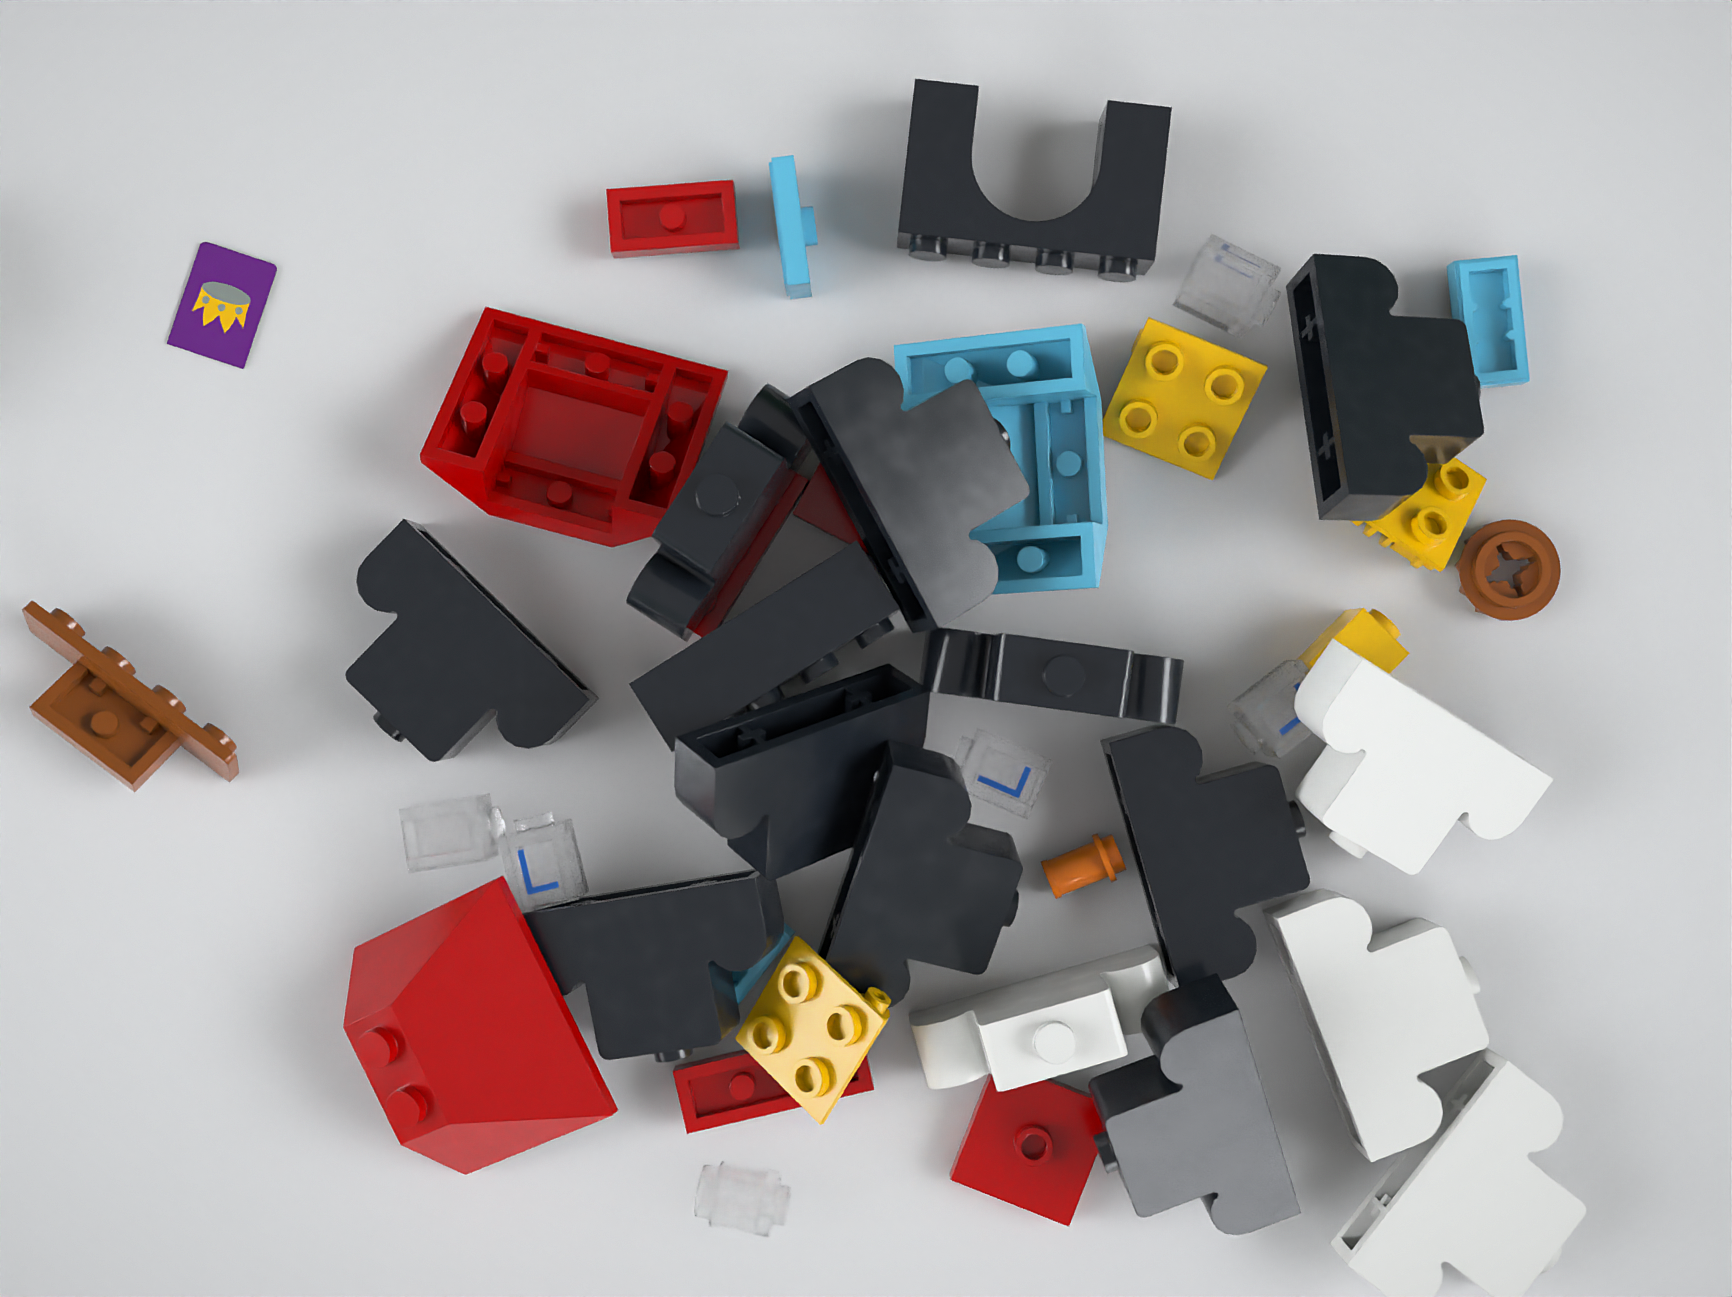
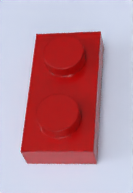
M733 180L606 189L610 249L614 259L740 249L736 192Z

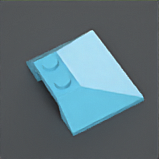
M1081 323L894 345L895 371L900 376L904 388L901 409L906 411L963 380H972L978 387L993 418L997 419L1006 429L1011 443L1010 451L1029 485L1030 493L1026 499L969 533L971 540L976 539L987 545L996 558L999 568L998 582L991 595L1099 588L1108 531L1102 402L1085 325Z

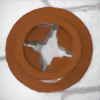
M1507 519L1483 525L1475 534L1463 541L1465 547L1459 561L1454 566L1459 571L1461 582L1459 592L1465 595L1475 606V612L1488 615L1499 621L1521 620L1541 611L1555 595L1561 575L1559 555L1550 538L1536 526L1520 520ZM1499 553H1501L1505 561L1527 559L1529 562L1520 566V570L1512 575L1515 584L1512 586L1513 588H1511L1507 581H1487L1486 577L1492 575L1491 571L1496 570L1500 566L1497 558L1500 555Z

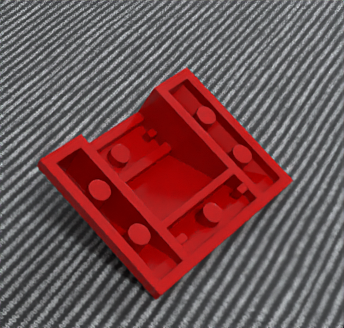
M485 306L420 452V461L488 515L611 548L652 537L655 528L700 460L728 379V371Z
M504 875L354 948L343 1029L400 1145L467 1175L613 1116L618 1111L611 1093Z

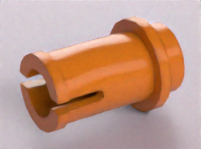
M1098 833L1093 834V842L1048 861H1041L1044 873L1056 899L1061 898L1066 893L1107 877L1110 878L1111 883L1117 881L1115 874L1127 870L1112 834L1101 839Z

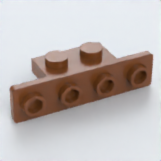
M30 601L22 609L29 630L73 664L29 706L35 718L133 792H136L180 746L228 782H231L239 774L237 755L234 753L237 746L222 730L210 723L201 728L183 713L186 711V707L173 693L161 685H156L151 690L133 676L136 670L125 657L108 646L99 651L82 637L86 634L83 628L63 610L55 608L49 613L34 601Z

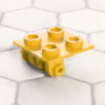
M1148 317L1144 328H1141L1136 336L1131 349V357L1102 419L1103 436L1213 481L1268 365Z
M1455 457L1446 464L1427 463L1428 474L1423 487L1384 518L1374 521L1351 522L1357 526L1363 522L1367 523L1363 530V534L1367 537H1371L1377 531L1382 533L1378 544L1384 548L1391 544L1390 548L1408 559L1410 565L1415 569L1423 565L1430 571L1434 568L1439 572L1443 571L1487 481L1485 477Z
M795 936L736 1035L735 1040L821 1125L826 1121L880 1031L890 1017L888 1006L891 1003V999L886 993L874 987L868 988L865 994L859 993L799 936Z

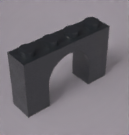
M915 79L897 248L909 249L908 255L910 257L924 261L946 260L947 254L972 256L973 264L987 268L1009 267L1010 261L1035 263L1036 271L1049 275H1069L1073 273V268L1098 270V277L1100 279L1112 282H1131L1136 280V275L1145 276L1155 262L1172 107L1107 100L1098 124L1090 194L1078 207L1061 217L1047 221H1027L1012 217L995 207L983 194L976 181L972 167V146L979 86Z

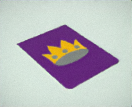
M202 242L199 246L167 344L244 369L277 273V267L272 263L209 242Z

